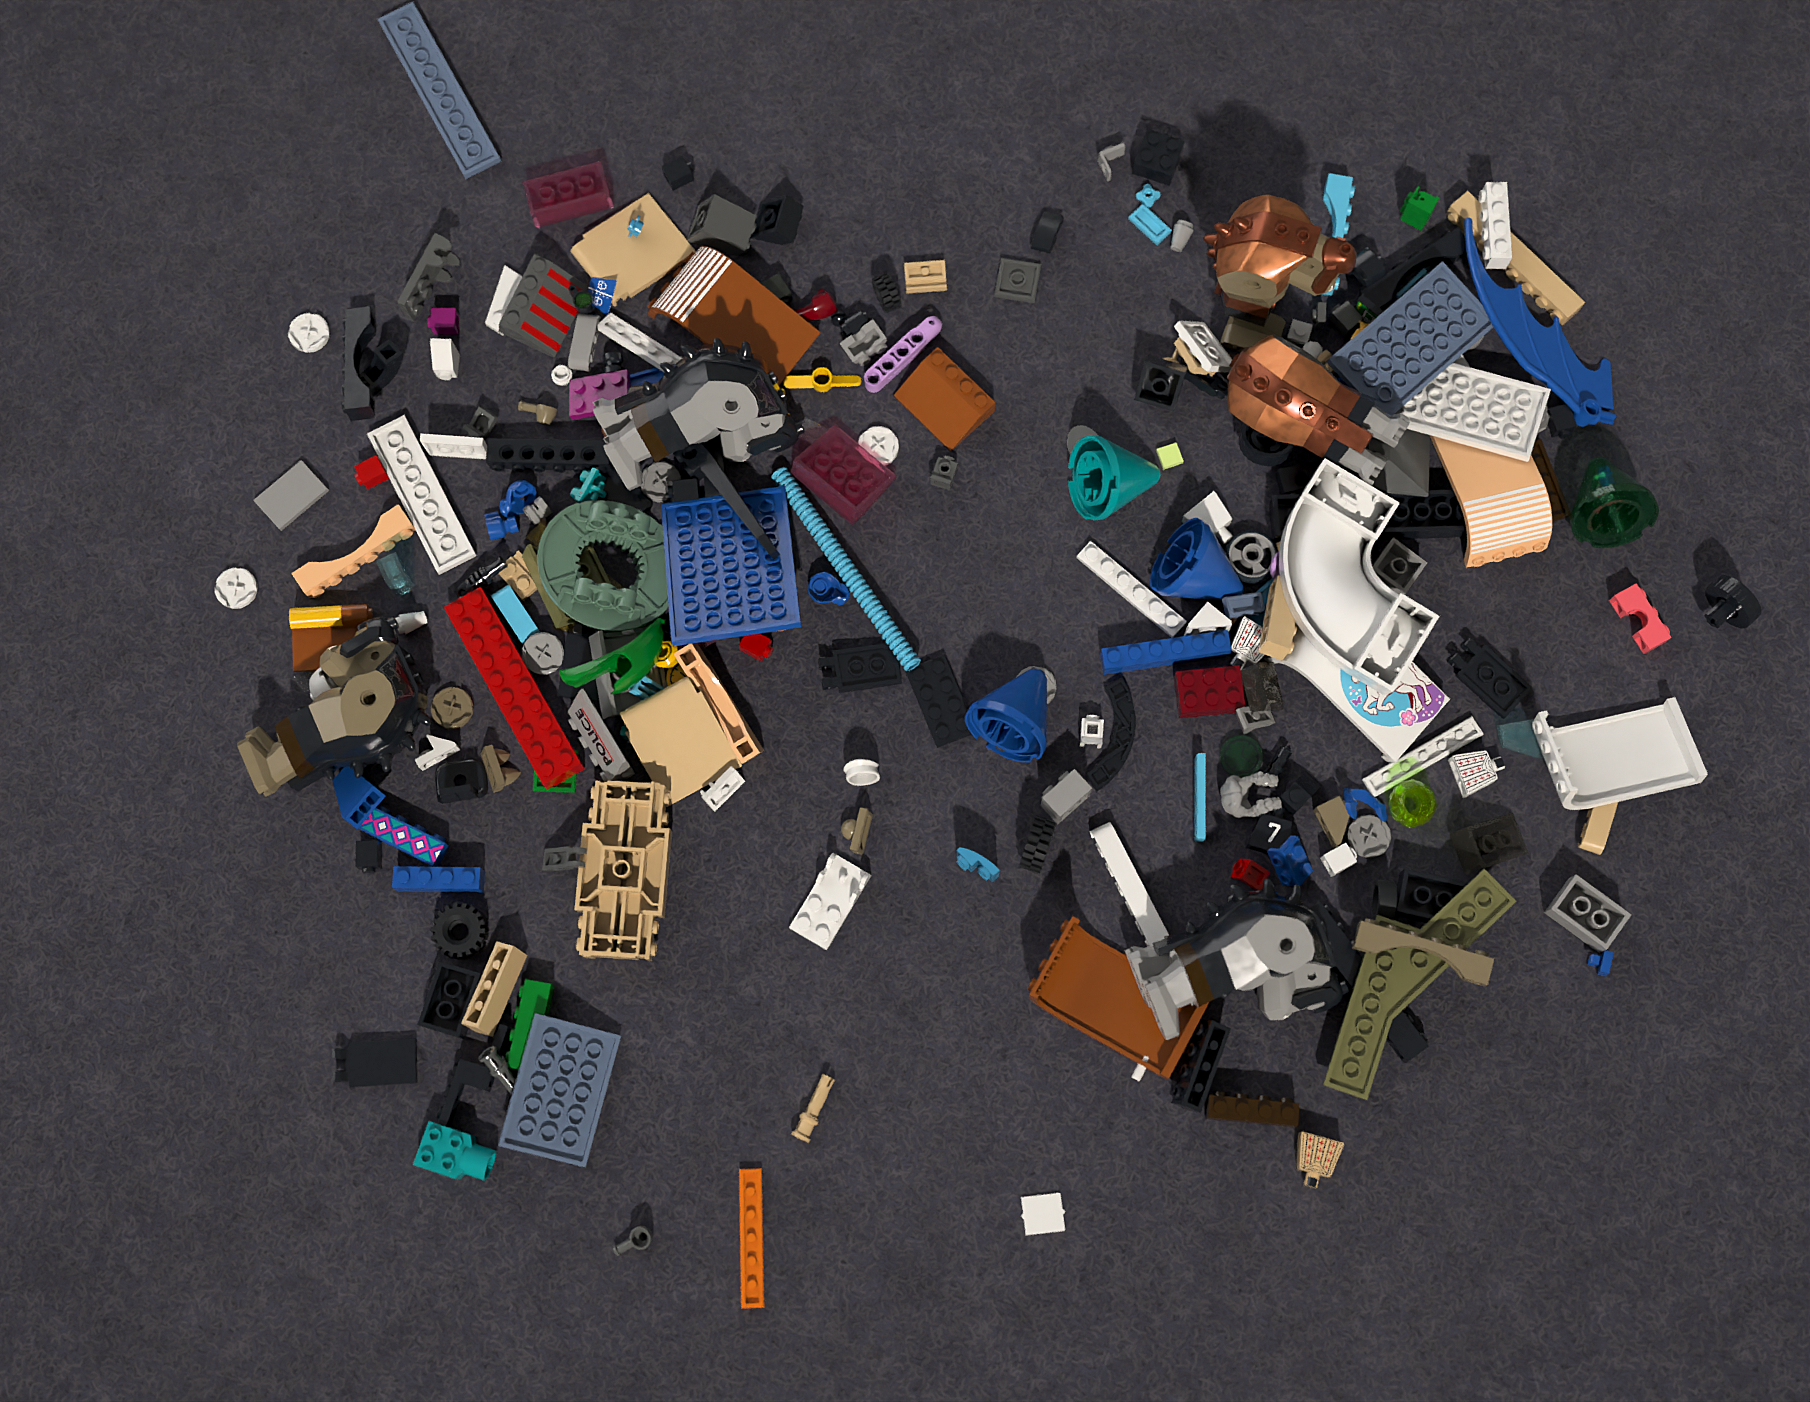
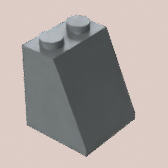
M714 194L698 205L687 241L723 253L739 256L747 252L750 247L749 238L756 228L755 220L757 215Z

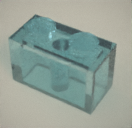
M396 552L376 561L385 583L395 594H405L411 590V587L415 586L406 565Z

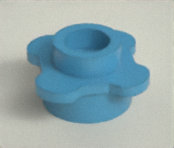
M639 215L636 220H631L627 228L630 231L628 237H631V235L638 237L644 222L639 220Z

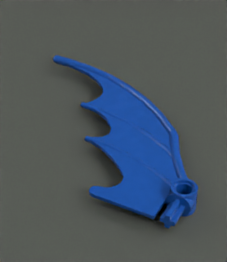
M1470 217L1464 220L1465 241L1472 279L1483 308L1504 345L1525 371L1544 383L1570 407L1577 425L1585 427L1588 424L1595 425L1597 422L1613 425L1616 414L1601 410V408L1613 410L1610 361L1602 359L1600 367L1596 371L1587 369L1571 349L1562 332L1558 317L1554 318V323L1551 327L1542 326L1529 312L1523 298L1521 284H1518L1517 288L1504 289L1492 281L1478 255L1473 235V221Z

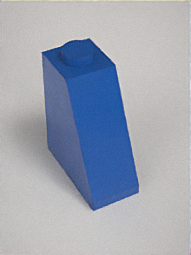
M344 767L332 780L341 816L356 829L362 825L386 796L362 776L357 779L354 775V770L350 769V767Z

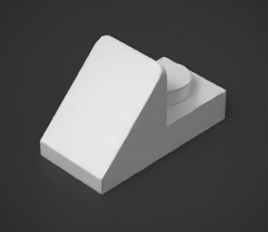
M426 735L433 750L423 751L415 759V762L424 771L460 751V748L455 742Z

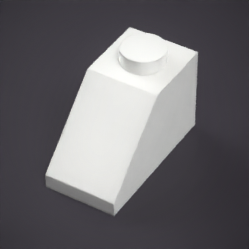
M431 338L432 366L436 376L443 380H450L451 377L457 378L460 354L451 339Z

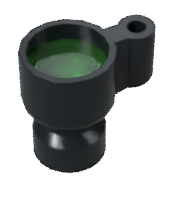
M570 285L568 290L571 297H573V304L577 312L594 315L595 302L591 293L585 290L578 291L575 285Z

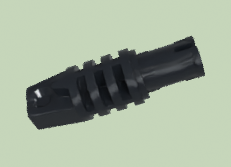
M499 556L487 567L481 566L455 590L456 595L461 598L479 587H482V589L486 588L494 581V577L508 567V564L505 561L499 565L504 560Z

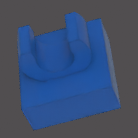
M1605 950L1601 953V956L1591 954L1587 965L1598 967L1597 974L1606 977L1610 972L1614 952Z

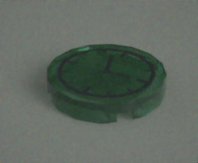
M1245 735L1229 738L1223 744L1219 754L1223 769L1229 775H1236L1240 778L1256 773L1263 761L1260 745L1253 738Z

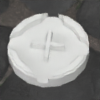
M304 313L297 316L291 322L288 337L292 345L298 350L315 352L327 343L330 337V329L325 319L320 315Z
M882 426L869 428L860 436L858 441V452L862 460L868 465L875 467L891 463L897 457L899 451L898 439L890 429Z
M230 568L224 571L216 581L215 594L217 599L224 606L232 609L243 608L249 605L257 594V581L255 577L243 568Z

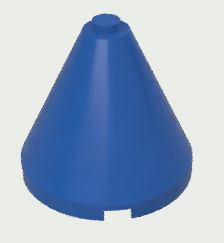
M1192 518L1186 521L1170 536L1167 542L1171 545L1165 555L1159 553L1150 576L1151 588L1162 596L1222 601L1224 597L1242 595L1244 592L1241 580L1209 524L1199 518Z
M1037 668L1029 669L974 702L965 715V723L970 733L976 739L980 735L988 742L986 748L1007 759L1025 763L1031 762L1035 757L1039 760L1047 746V677L1045 673ZM995 746H997V747H999V748H1001V749H1003V750H1005V751H1000V750L996 749Z

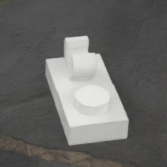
M731 766L716 780L715 784L709 783L710 788L706 792L703 790L700 792L701 797L712 810L716 811L745 780Z

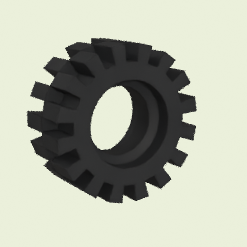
M885 273L872 279L871 283L874 293L886 314L902 307L900 296L889 274Z

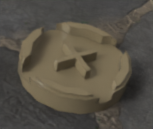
M455 687L442 689L435 695L431 705L433 719L446 729H457L464 726L471 719L474 710L472 698L463 689Z

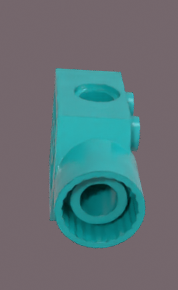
M429 1121L413 1165L454 1179H461L464 1175L486 1181L493 1168L497 1152L496 1150L478 1145L474 1135Z

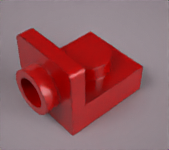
M1239 859L1234 864L1230 877L1234 880H1240L1254 890L1259 891L1262 890L1263 882L1268 878L1270 872L1251 859Z

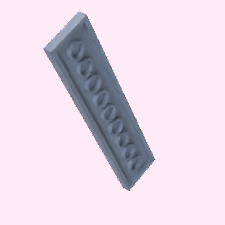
M411 2L379 18L378 21L465 179L501 162L499 155L414 3Z

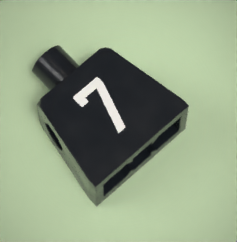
M1284 807L1273 809L1270 815H1260L1245 848L1268 854L1267 851L1270 848L1279 849L1291 836L1292 822L1282 819L1285 811Z

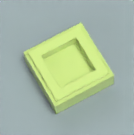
M1177 443L1156 450L1163 470L1183 464V458Z

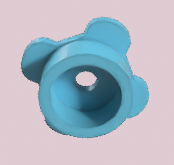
M1149 184L1144 185L1143 190L1136 194V199L1141 201L1146 207H1152L1155 200L1160 198V192L1153 190Z

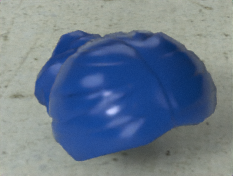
M525 480L512 483L507 489L506 499H502L499 504L502 515L505 517H516L518 514H523L522 508L534 503L536 499L535 487ZM529 495L527 501L520 499L522 496Z
M827 572L817 573L809 581V596L817 603L832 602L840 606L850 598L847 586L840 583L836 577Z

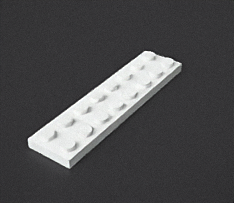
M403 415L367 433L437 573L440 575L476 557L477 555L406 417Z

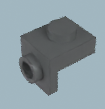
M479 406L470 424H464L463 429L468 432L467 435L470 437L487 438L499 417L485 407Z

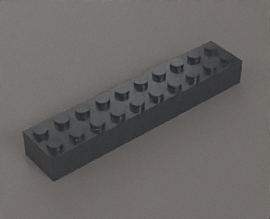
M1429 490L1428 497L1384 493L1399 502V505L1377 540H1389L1393 537L1395 539L1467 537L1465 519L1454 490ZM1301 494L1272 496L1269 508L1271 537L1274 543L1281 541L1287 519Z

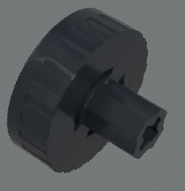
M1243 423L1239 436V446L1242 454L1248 460L1261 466H1275L1288 459L1292 452L1293 444L1279 441L1276 444V440L1264 434L1257 436L1260 432Z
M1721 575L1705 590L1706 599L1712 609L1704 616L1712 627L1714 626L1718 629L1724 622H1727L1734 627L1745 629L1762 613L1761 606L1755 595L1743 583L1733 577Z

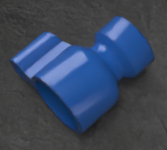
M497 511L484 514L491 541L504 538L508 532H519L515 516L502 520Z

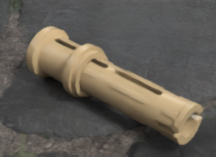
M822 1074L805 1113L802 1112L800 1114V1121L796 1130L792 1131L791 1135L809 1143V1136L814 1126L818 1124L817 1117L835 1082L834 1079Z

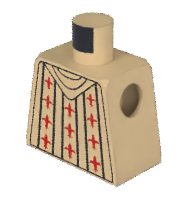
M1305 1132L1298 1133L1296 1169L1306 1172L1305 1186L1317 1188L1320 1176L1331 1177L1344 1143Z

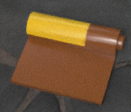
M368 604L290 608L289 622L292 630L293 672L316 671L320 668V656L326 649L332 646H339L355 637L356 632H358L357 626L374 618L373 608H369Z

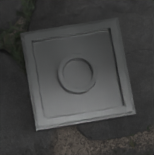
M1001 258L994 297L1035 303L1041 264Z

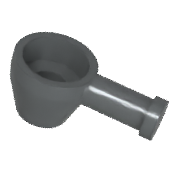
M646 1226L634 1228L630 1232L628 1240L613 1246L614 1253L619 1256L632 1247L639 1250L647 1248L653 1240V1231ZM643 1232L646 1233L647 1239L642 1237Z

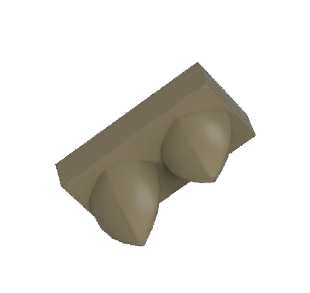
M493 745L485 746L480 753L493 793L501 791L504 786L514 782L521 774L516 769L500 768V765L508 760L509 752L502 749H494Z

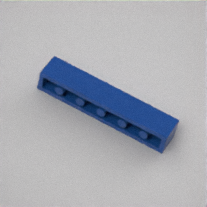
M1228 630L1102 648L1100 660L1103 675L1227 657L1232 649Z

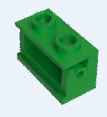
M1418 186L1415 192L1410 191L1405 199V203L1400 210L1403 213L1400 220L1422 231L1431 217L1439 197H1434L1423 191L1418 193L1420 188Z

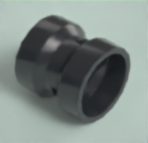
M619 352L603 354L604 373L624 370L622 367L623 354Z

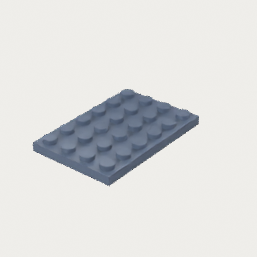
M534 1013L497 1146L586 1167L621 1036Z

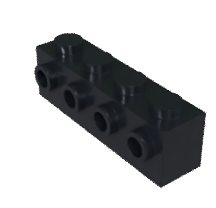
M1201 1019L1197 1024L1194 1041L1187 1050L1188 1057L1186 1063L1180 1070V1080L1172 1092V1104L1192 1112H1202L1231 1028L1213 1020Z

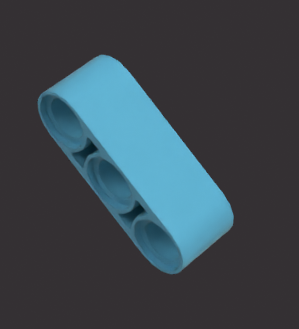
M509 584L491 595L523 645L530 636L540 632Z

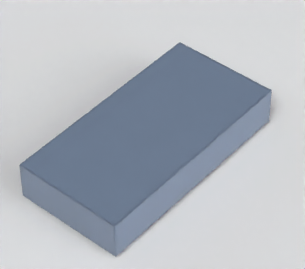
M1261 592L1228 596L1222 599L1226 617L1229 619L1259 615L1266 611Z

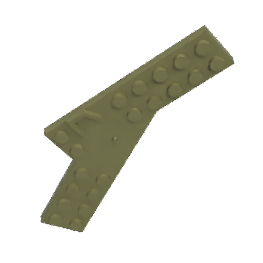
M1483 869L1421 929L1376 915L1375 921L1379 922L1378 926L1387 928V925L1399 927L1402 933L1409 934V931L1422 934L1423 939L1431 941V938H1438L1445 941L1444 945L1453 947V944H1458L1468 948L1516 900ZM1393 948L1374 955L1364 952L1323 1085L1367 1100L1392 1020L1449 965L1431 953L1413 948Z

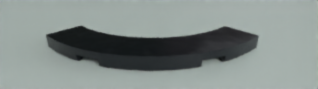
M1123 677L1104 687L1113 710L1114 730L1111 743L1103 758L1091 770L1085 773V776L1096 792L1113 780L1121 770L1134 741L1136 715L1131 693Z

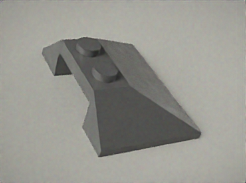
M1406 429L1402 437L1399 438L1395 448L1372 437L1368 443V449L1388 457L1383 469L1375 478L1372 487L1384 493L1428 497L1430 436Z

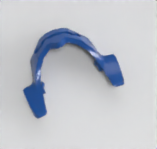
M1344 788L1345 806L1351 818H1357L1356 806L1358 803L1356 800H1359L1375 809L1381 821H1387L1386 805L1372 796L1370 792L1363 789Z

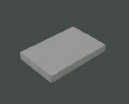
M301 460L253 501L282 531L329 490Z

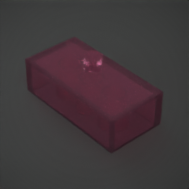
M601 161L523 182L530 213L536 228L614 207Z

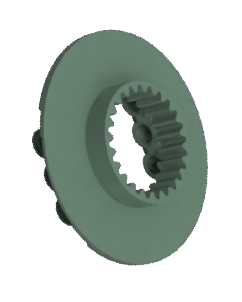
M591 500L576 503L565 508L549 522L538 546V573L549 597L568 616L596 629L627 631L651 623L667 610L669 604L663 526L648 514L619 502ZM601 542H604L606 546L613 543L615 548L621 546V551L627 550V556L634 557L632 563L637 564L635 570L638 572L634 585H631L629 589H617L608 583L597 584L591 579L582 578L583 572H579L581 566L578 565L579 556L582 551H586L588 546L593 547L594 543L599 546Z

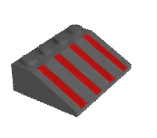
M534 254L499 323V332L555 358L577 314L573 304V297H571L568 288L570 285H575L578 291H588L589 287L556 264Z

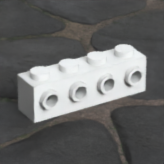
M1486 182L1483 190L1479 192V202L1481 203L1480 221H1482L1483 226L1481 238L1484 241L1483 259H1485V269H1506L1512 259L1507 182Z

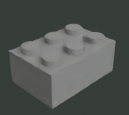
M1574 875L1566 881L1544 912L1598 953L1608 949L1631 916L1630 913L1578 875Z

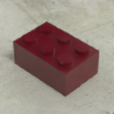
M1240 665L1176 671L1173 677L1179 718L1236 713L1238 708L1246 707Z

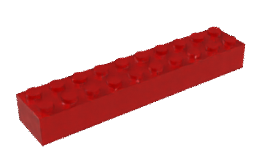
M482 587L445 606L444 609L543 786L548 790L569 779L572 775L585 769Z

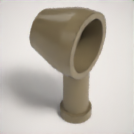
M520 401L518 405L519 411L536 413L537 422L550 425L557 413V409L546 405L525 403V401Z

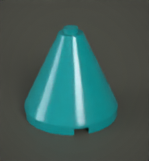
M1085 436L1081 438L1074 446L1068 464V469L1073 468V481H1068L1072 502L1083 518L1092 519L1093 521L1103 520L1157 484L1161 475L1160 470L1155 464L1101 436Z

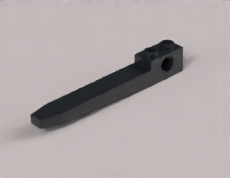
M702 443L690 444L686 448L673 453L680 463L684 461L687 464L684 469L691 477L695 475L700 481L705 476L708 477L773 560L780 555L720 465Z

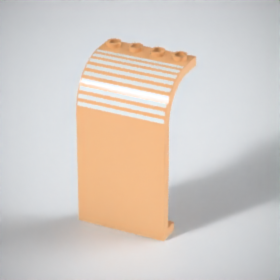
M1429 435L1465 519L1467 548L1464 563L1466 568L1472 566L1479 567L1484 563L1499 562L1505 558L1520 557L1526 553L1541 552L1547 549L1552 533L1551 505L1545 484L1531 455L1529 461L1526 462Z

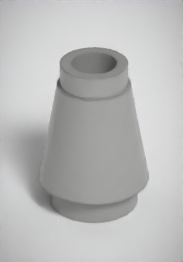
M1178 220L1177 224L1174 225L1171 250L1182 252L1193 233V225L1191 223Z

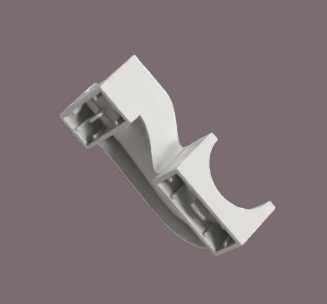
M1324 459L1295 503L1282 533L1279 549V573L1283 594L1297 625L1314 647L1334 665L1385 696L1395 690L1439 616L1404 594H1397L1380 580L1372 567L1370 558L1372 546L1393 515L1399 502L1329 460Z

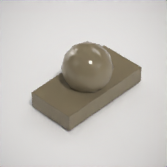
M860 808L857 820L848 819L841 826L842 835L846 839L852 840L850 850L860 855L864 853L873 814L866 808Z

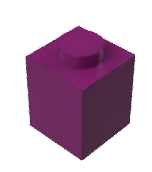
M431 308V315H428L427 324L434 334L458 335L460 316L456 308Z

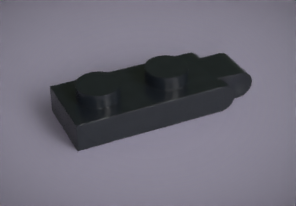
M1183 360V361L1180 363V364H1182V365H1186V366H1187V363L1185 362V360ZM1187 368L1184 379L1197 386L1201 391L1206 392L1212 397L1216 396L1219 399H1224L1228 394V387L1215 375L1210 376L1209 373L1207 375L1194 374Z

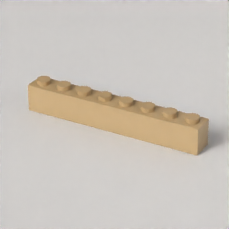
M1467 191L1449 207L1446 215L1452 224H1457L1462 229L1464 235V220L1470 217L1473 221L1474 240L1479 250L1483 252L1484 241L1481 238L1483 226L1482 221H1480L1481 203ZM1510 231L1512 259L1507 268L1504 269L1507 276L1521 284L1522 291L1530 294L1540 308H1545L1553 320L1555 317H1558L1559 322L1564 325L1580 311L1585 302Z

